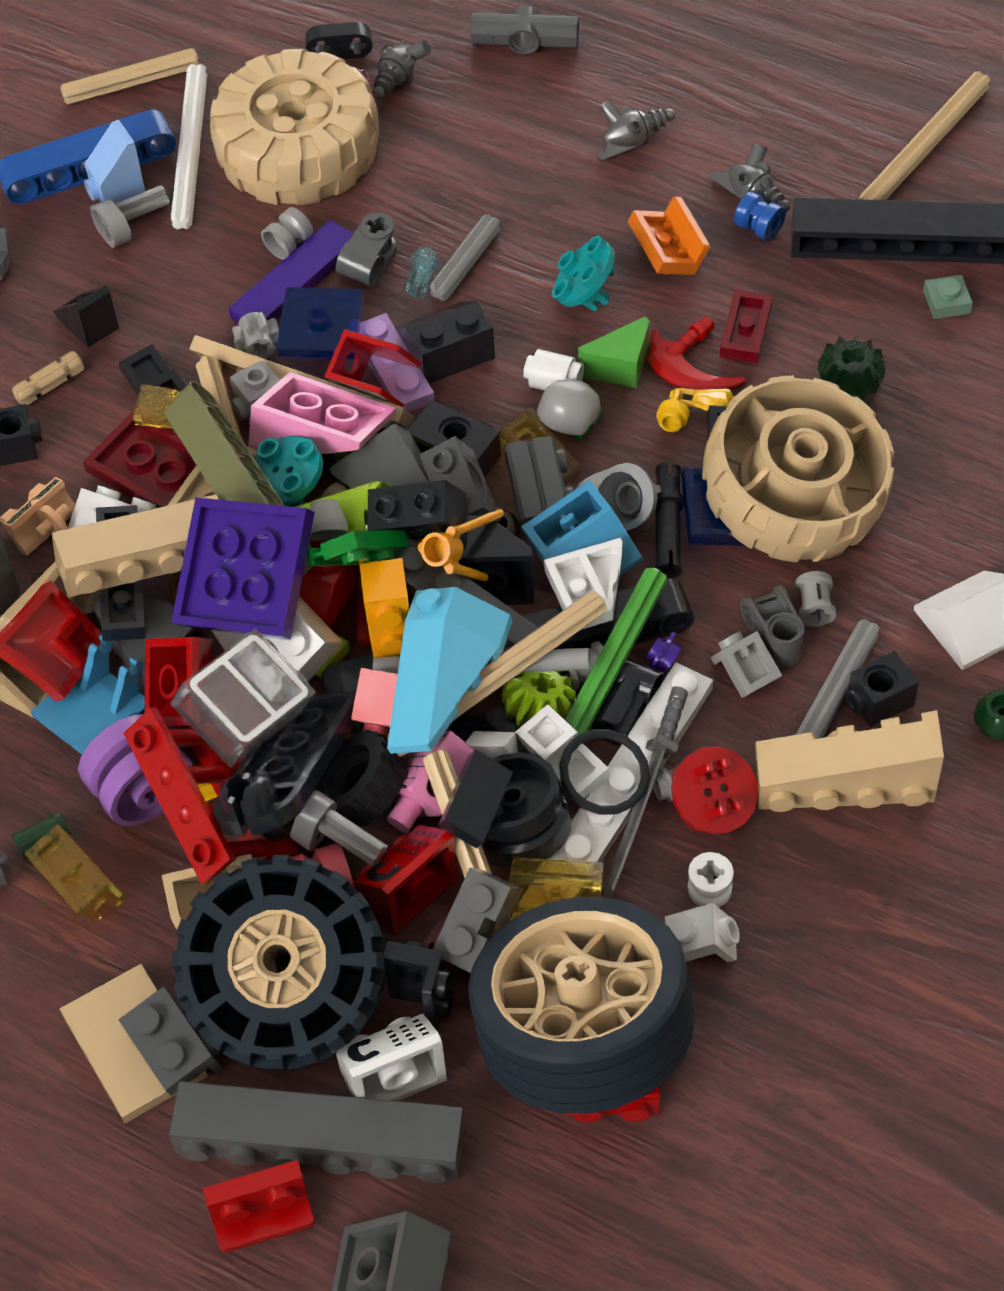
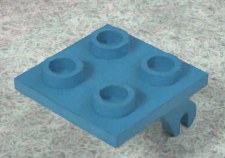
M102 635L99 636L101 642L99 647L93 643L90 644L83 675L65 699L55 702L48 696L31 711L32 717L80 754L84 753L89 743L105 728L120 719L129 717L133 713L144 714L145 696L139 693V675L142 672L143 663L137 658L131 657L129 659L131 664L129 670L122 665L119 669L118 678L111 674L109 670V652L112 649L113 641H102Z

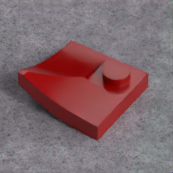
M52 581L41 585L25 606L0 631V658L27 676L57 702L65 699L83 675L89 646L91 643L97 647L100 646L99 636L102 635V632Z

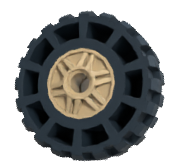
M273 855L272 859L259 861L257 858L241 862V868L230 873L225 870L214 877L212 880L215 883L204 894L199 891L190 903L193 908L187 919H181L176 932V935L179 937L177 950L172 952V968L176 971L177 981L174 987L178 1000L182 1002L187 1013L186 1017L194 1029L210 1045L239 1063L272 1071V1069L293 1071L305 1069L304 1066L316 1062L321 1064L335 1057L334 1053H336V1050L349 1044L357 1035H360L359 1032L367 1021L371 1022L377 1011V1003L381 991H384L386 982L385 943L379 924L366 899L350 884L349 880L337 871L332 872L324 868L320 862L305 858L304 861L291 859L289 855ZM281 954L291 955L289 966L284 971L271 972L273 959Z

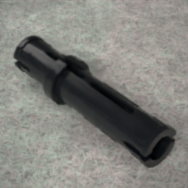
M662 462L655 467L656 485L661 487V492L657 494V506L654 510L656 512L655 568L665 574V567L668 566V578L679 576L682 572L680 512L683 510L684 496L680 493V465L673 462L672 473L669 474V462Z

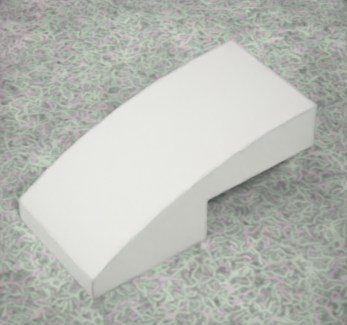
M547 704L516 731V736L530 754L538 755L552 765L561 788L565 791L560 780L559 763L565 747L578 736V733ZM583 743L572 753L568 765L569 779L576 792L585 798L610 776L609 768Z

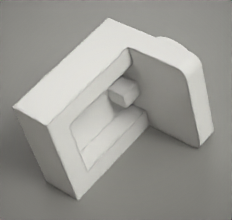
M714 903L665 916V924L670 927L682 945L685 961L715 953L726 962L737 960L736 943L740 939L737 923Z

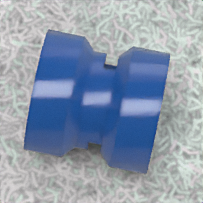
M749 191L739 202L733 220L736 226L744 230H754L757 237L767 242L771 241L781 229L785 220L786 209L775 202L769 204L765 202L762 195Z

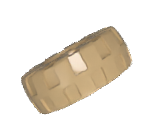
M306 49L282 50L281 53L269 56L263 54L245 62L246 65L233 74L231 72L218 88L219 94L217 99L212 101L210 129L219 165L221 168H224L227 179L241 192L246 191L255 196L256 200L269 204L310 205L319 203L320 200L333 195L338 196L356 184V180L362 174L368 172L376 157L379 138V118L370 85L355 67L348 66L342 58L326 52L313 53L308 52Z
M794 375L769 378L768 382L755 387L750 385L740 391L729 402L727 409L717 418L706 443L703 458L702 480L707 481L706 499L716 519L720 517L723 523L730 529V534L750 549L754 547L767 553L771 558L789 562L812 559L816 562L831 559L841 555L849 545H857L880 518L889 498L894 480L895 470L891 467L894 458L892 442L887 430L882 429L875 419L876 414L857 396L852 397L840 390L838 385L817 378L813 380L794 378Z

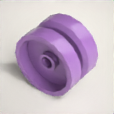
M135 714L120 719L105 728L89 743L80 758L78 772L83 783L94 796L99 798L101 806L113 822L122 827L137 826L151 821L164 813L123 734L143 714ZM178 747L187 766H192L191 760L187 757L183 750L180 747Z

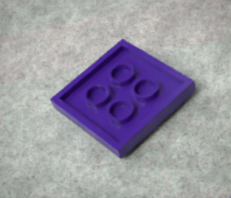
M195 497L171 623L183 627L291 640L315 512L307 508Z

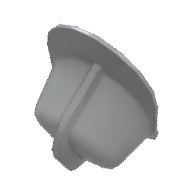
M632 463L618 464L593 474L581 481L576 487L577 489L590 480L611 506L626 531L640 526L652 516L657 506V494L661 492V487L653 483L648 473L639 465Z

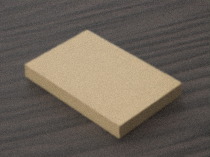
M142 964L135 966L60 1008L64 1020L124 1124L177 1095L176 1092L170 1096L165 1091L118 1020L158 991ZM206 1070L190 1083H198L208 1077Z

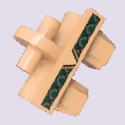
M55 477L47 485L37 484L29 491V501L20 509H9L0 517L1 524L7 534L13 539L20 553L28 556L53 532L68 529L66 521L72 517L76 504L68 495L66 485L62 479Z

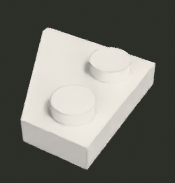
M621 538L544 560L545 573L562 610H565L590 591H596L604 599L607 606L606 612L583 629L613 620L623 555Z

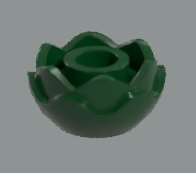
M995 690L987 693L978 701L974 712V721L984 735L1004 741V715L998 713H1004V690Z

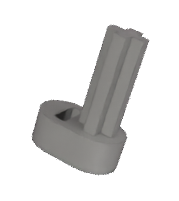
M160 185L116 204L110 199L91 206L90 211L100 235L111 248H115L130 242L132 239L127 221L168 205L169 198L165 193L164 187Z
M318 790L314 791L303 810L296 816L290 838L307 850L312 851L326 835L371 866H376L380 862L381 856L387 851L388 846L337 813V803Z

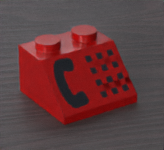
M419 825L408 835L403 834L392 843L389 852L380 859L376 866L367 864L359 872L354 881L355 889L366 899L376 920L394 937L459 880L454 835L444 829Z

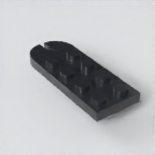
M357 690L306 696L259 734L234 775L226 779L221 785L219 798L214 804L213 812L223 833L230 836H244L250 828L252 835L263 834L287 824L303 810L355 722L351 720ZM293 698L282 699L275 711H278Z

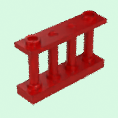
M216 706L227 717L223 707ZM150 707L123 733L201 885L211 882L214 877L220 874L239 856L251 854L259 861L272 859L273 855H289L292 857L300 854L296 843L290 838V835L280 842H274L263 836V834L252 835L250 828L244 836H239L241 841L227 842L213 812L215 803L207 804L197 784L211 783L219 798L221 785L226 779L234 775L247 752L240 739L210 708L202 714L199 725H190L187 729H168L157 707ZM191 746L201 766H187L178 747Z

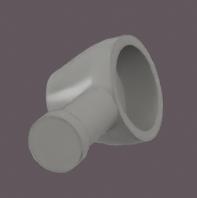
M321 499L311 503L309 510L315 512L309 543L315 541L326 542L349 533L346 517L337 500Z

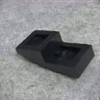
M153 344L119 362V369L144 403L161 421L166 419L164 410L186 387L175 369H169Z

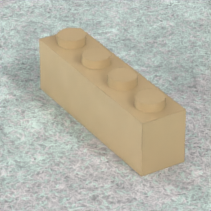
M217 494L211 495V496H207V497H202V498H207V499H217V500H219ZM195 499L53 532L55 562L68 597L93 593L97 590L180 571L182 569Z

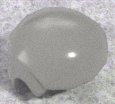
M576 379L557 380L546 388L541 397L537 414L540 421L550 429L563 434L583 435L591 423L593 425L596 424L601 412L599 395L588 384Z

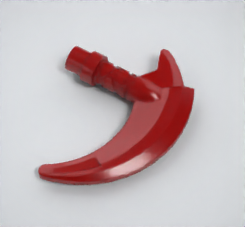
M704 317L699 322L692 324L687 333L683 334L676 341L663 340L656 329L651 332L650 353L645 356L646 360L654 372L669 384L678 388L710 390L733 389L746 382L744 376L718 377L706 374L694 368L683 357V354L690 347L692 348L697 342L705 340L708 334L715 329L714 323L708 317Z

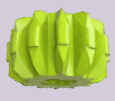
M561 671L521 672L504 684L501 702L505 704V715L516 717V726L518 727L525 724L547 704L565 720L576 700V691L572 689V678L561 676Z

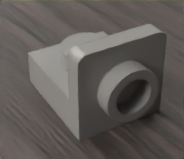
M740 631L718 643L721 651L711 657L714 665L722 662L741 698L782 676L757 631L745 638Z

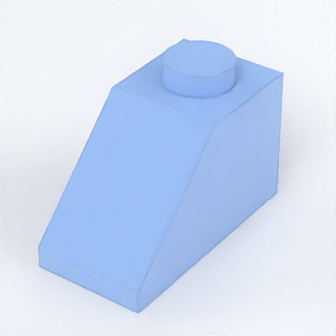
M116 120L110 124L85 162L88 179L84 180V185L92 201L98 199L99 202L110 199L116 204L145 192L135 142L121 122Z

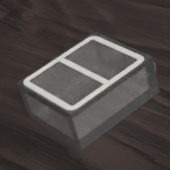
M255 628L183 682L170 704L230 767H233L302 712L316 691L309 685L306 677L301 672L296 671L285 660L274 643L266 639Z

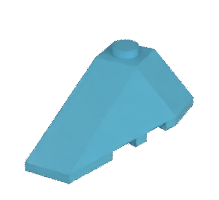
M457 587L430 588L415 592L404 626L387 745L390 754L431 751L459 713L456 705L467 690L475 691L482 681L479 674L488 661L496 662L503 652L513 622L509 613Z

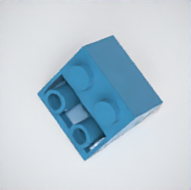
M590 480L521 526L530 547L543 565L546 559L617 538H621L623 545L619 577L643 561L642 555L617 515Z

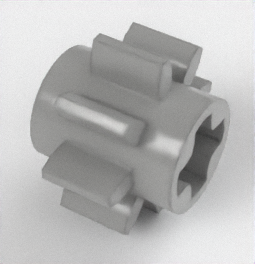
M263 312L248 313L239 320L238 326L232 327L233 341L237 350L266 359L274 353L275 346L281 345L280 330L276 319L273 318L267 321Z

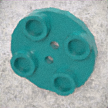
M597 235L575 252L570 250L564 253L557 264L560 272L552 290V297L563 306L574 307L582 304L592 311L597 310L598 301L603 305H607L610 297L601 286L608 276L614 275L615 250L601 236Z
M294 435L279 439L270 437L263 440L257 447V455L254 459L284 505H291V507L302 505V499L314 489L322 475L323 459L315 443L310 438Z

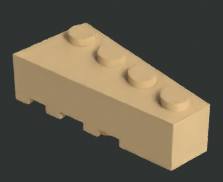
M937 710L921 713L922 721L901 724L899 717L881 720L882 728L857 731L854 725L837 727V730L831 732L827 737L819 739L813 732L756 741L754 774L757 778L758 810L771 809L775 812H785L793 808L815 807L819 810H830L837 806L856 805L863 808H875L882 804L902 803L907 806H920L926 802H935L944 759Z

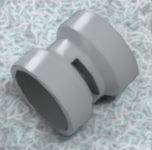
M289 207L279 216L277 223H271L261 231L262 241L267 249L281 260H284L295 251L296 245L303 244L314 234L313 226L309 219L294 207Z

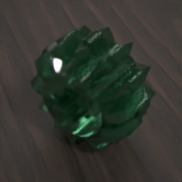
M856 335L851 341H846L839 336L835 344L827 343L821 358L818 360L817 368L821 380L838 385L840 390L852 397L857 396L862 401L865 400L868 393H877L882 378L885 377L886 370L882 349L873 348L871 339L863 343L859 342Z

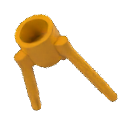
M499 509L458 526H450L446 532L430 533L425 536L422 543L418 544V551L428 565L432 567L443 566L447 574H460L472 579L487 581L488 575L486 573L459 564L458 561L464 550L460 536L501 518L504 512Z

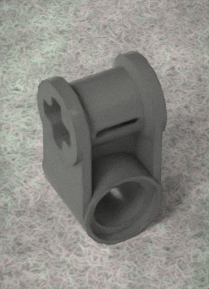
M381 212L366 215L350 240L340 250L336 262V272L366 285L375 286L397 251L396 241L392 237L395 230L393 219L386 213Z
M782 585L773 587L771 593L753 599L749 596L741 598L740 610L748 630L751 633L756 631L759 633L777 667L789 668L798 664L803 655L805 627L794 609L786 589Z

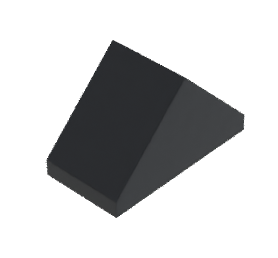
M106 285L85 291L53 311L56 317L88 348L119 329L111 294Z

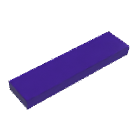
M330 219L229 307L230 318L239 322L248 313L263 312L267 321L273 318L277 319L336 266L340 250L354 233Z

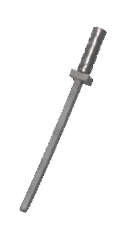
M672 687L667 701L668 705L665 707L664 716L661 719V726L658 729L657 735L646 743L645 749L653 752L648 764L650 780L645 795L632 809L600 897L611 898L640 824L662 759H666L667 756L676 753L679 744L673 742L674 733L677 730V723L681 718V711L688 696V691L682 687Z

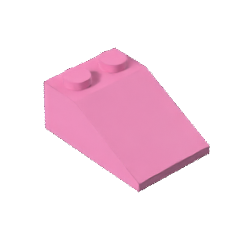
M289 372L251 405L249 447L257 450L258 445L267 438L279 439L295 435L310 438L320 450L321 455L359 450L396 415V407Z

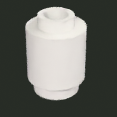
M538 349L534 356L529 355L527 357L523 376L529 379L530 388L545 391L551 383L557 380L576 379L582 382L584 363L576 362V358Z

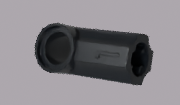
M627 658L591 728L610 729L628 736L645 706L647 707L662 684L664 673ZM603 738V739H605V740H607V741H609V742H612V743H616V742H617V741L611 740V739H609V738Z

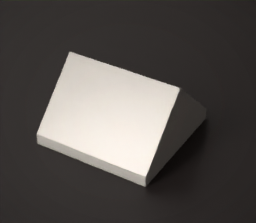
M982 571L914 605L916 614L961 670L1004 649V574Z

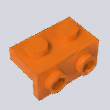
M673 196L665 212L633 210L627 221L657 274L695 275L710 249V244L682 197Z

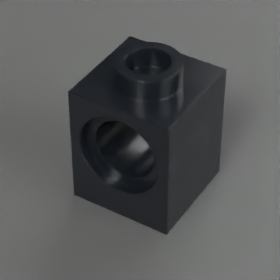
M26 404L0 409V466L38 459L36 443L43 442L38 418H30Z
M893 651L852 671L846 697L853 712L857 715L861 714L870 727L880 723L881 720L888 719L913 707L919 682L898 654ZM874 689H880L885 692H877Z

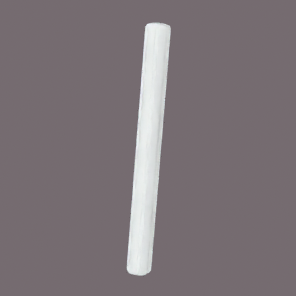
M191 64L187 68L171 211L172 226L177 230L181 228L189 229L193 219L207 84L206 67L202 64L197 66Z

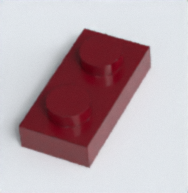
M734 290L720 345V358L752 363L759 362L772 308L773 295Z

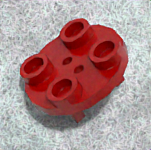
M720 746L703 747L686 756L672 773L671 789L673 804L681 819L694 832H703L709 835L727 834L743 826L754 813L759 796L757 778L749 763L735 751ZM721 784L726 787L725 792L721 791ZM705 789H707L710 792L709 797L705 796Z

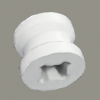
M714 852L702 853L692 860L688 870L687 890L689 897L695 904L703 906L714 903L717 907H721L727 903L731 897L734 875L730 861L725 856Z

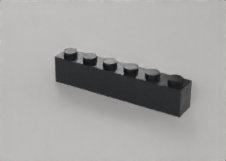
M794 198L791 257L1004 264V203Z

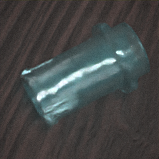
M419 247L410 256L411 268L404 285L406 293L413 297H418L420 287V297H425L428 294L432 274L439 267L437 253L431 248Z

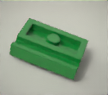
M405 530L352 531L320 544L321 548H309L307 558L310 567L360 565L368 560L369 562L395 559L393 553L409 547Z

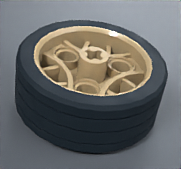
M574 897L546 903L531 909L501 927L480 951L472 966L468 992L483 1059L494 1080L510 1095L533 1107L557 1113L591 1114L622 1107L645 1097L667 1081L683 1062L693 1040L695 1015L682 945L670 927L653 913L629 902L604 897Z

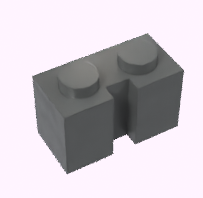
M469 868L432 950L442 951L444 960L471 973L472 966L480 951L492 937L491 933L496 922L509 923L524 889L484 870Z

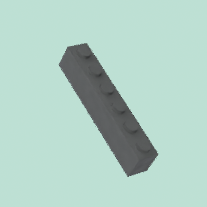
M179 1082L169 1137L175 1153L192 1161H205L208 1157L227 1158L229 1162L242 1166L253 1165L256 1161L270 1162L278 1166L298 1160L300 1169L303 1166L322 1167L324 1171L337 1175L348 1174L350 1170L365 1171L381 1179H394L398 1175L417 1176L423 1182L439 1184L445 1182L446 1179L458 1180L465 1122L463 1107Z

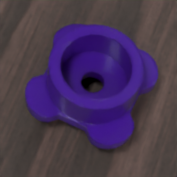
M675 632L671 633L667 641L659 637L645 657L652 662L650 667L662 671L664 675L683 648L673 641L676 635Z

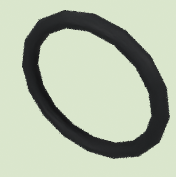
M593 729L576 736L565 747L559 763L560 780L569 798L582 809L599 815L620 814L633 808L645 795L650 780L648 761L640 746L625 734L610 729ZM595 738H609L622 743L633 752L639 763L641 778L637 790L628 800L617 805L601 806L587 801L576 792L569 779L568 765L572 753L580 744Z

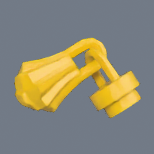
M675 388L670 392V399L660 404L656 417L659 426L663 430L677 432L684 428L688 422L690 411L687 406L707 411L709 405L728 406L734 396L730 389L694 390ZM683 394L693 395L692 401L684 400Z

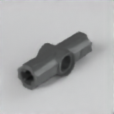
M520 6L512 14L472 12L471 43L509 45L514 52L519 54H531L537 50L538 46L578 48V16L541 15L537 9L530 6Z

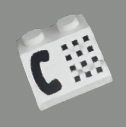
M424 1014L413 1018L401 1017L396 1019L386 1029L369 1036L365 1034L357 1035L349 1044L336 1050L340 1071L351 1096L354 1098L399 1101L447 1081L442 1040Z

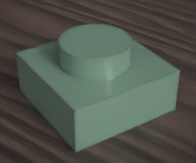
M962 275L924 281L923 292L933 319L971 313L973 303Z

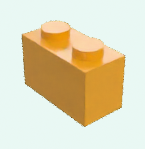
M403 558L360 564V573L373 658L399 656L401 654L405 620L410 609Z

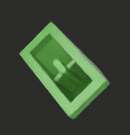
M642 317L579 347L578 362L584 363L583 379L637 388L646 359L645 356L649 349L650 321L647 317Z

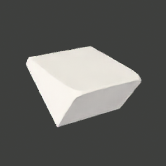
M474 731L466 741V744L471 748L476 749L490 759L503 754L518 752L516 732Z

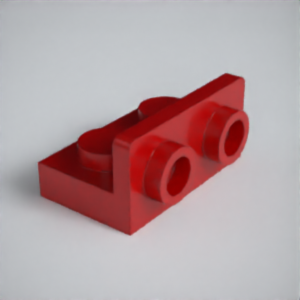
M298 1160L202 1188L222 1253H228L307 1229L315 1224Z

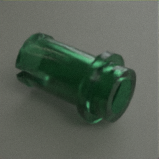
M49 811L46 813L47 818L18 833L12 834L23 859L58 841L61 844L66 843L64 838L72 835L61 811L53 815Z

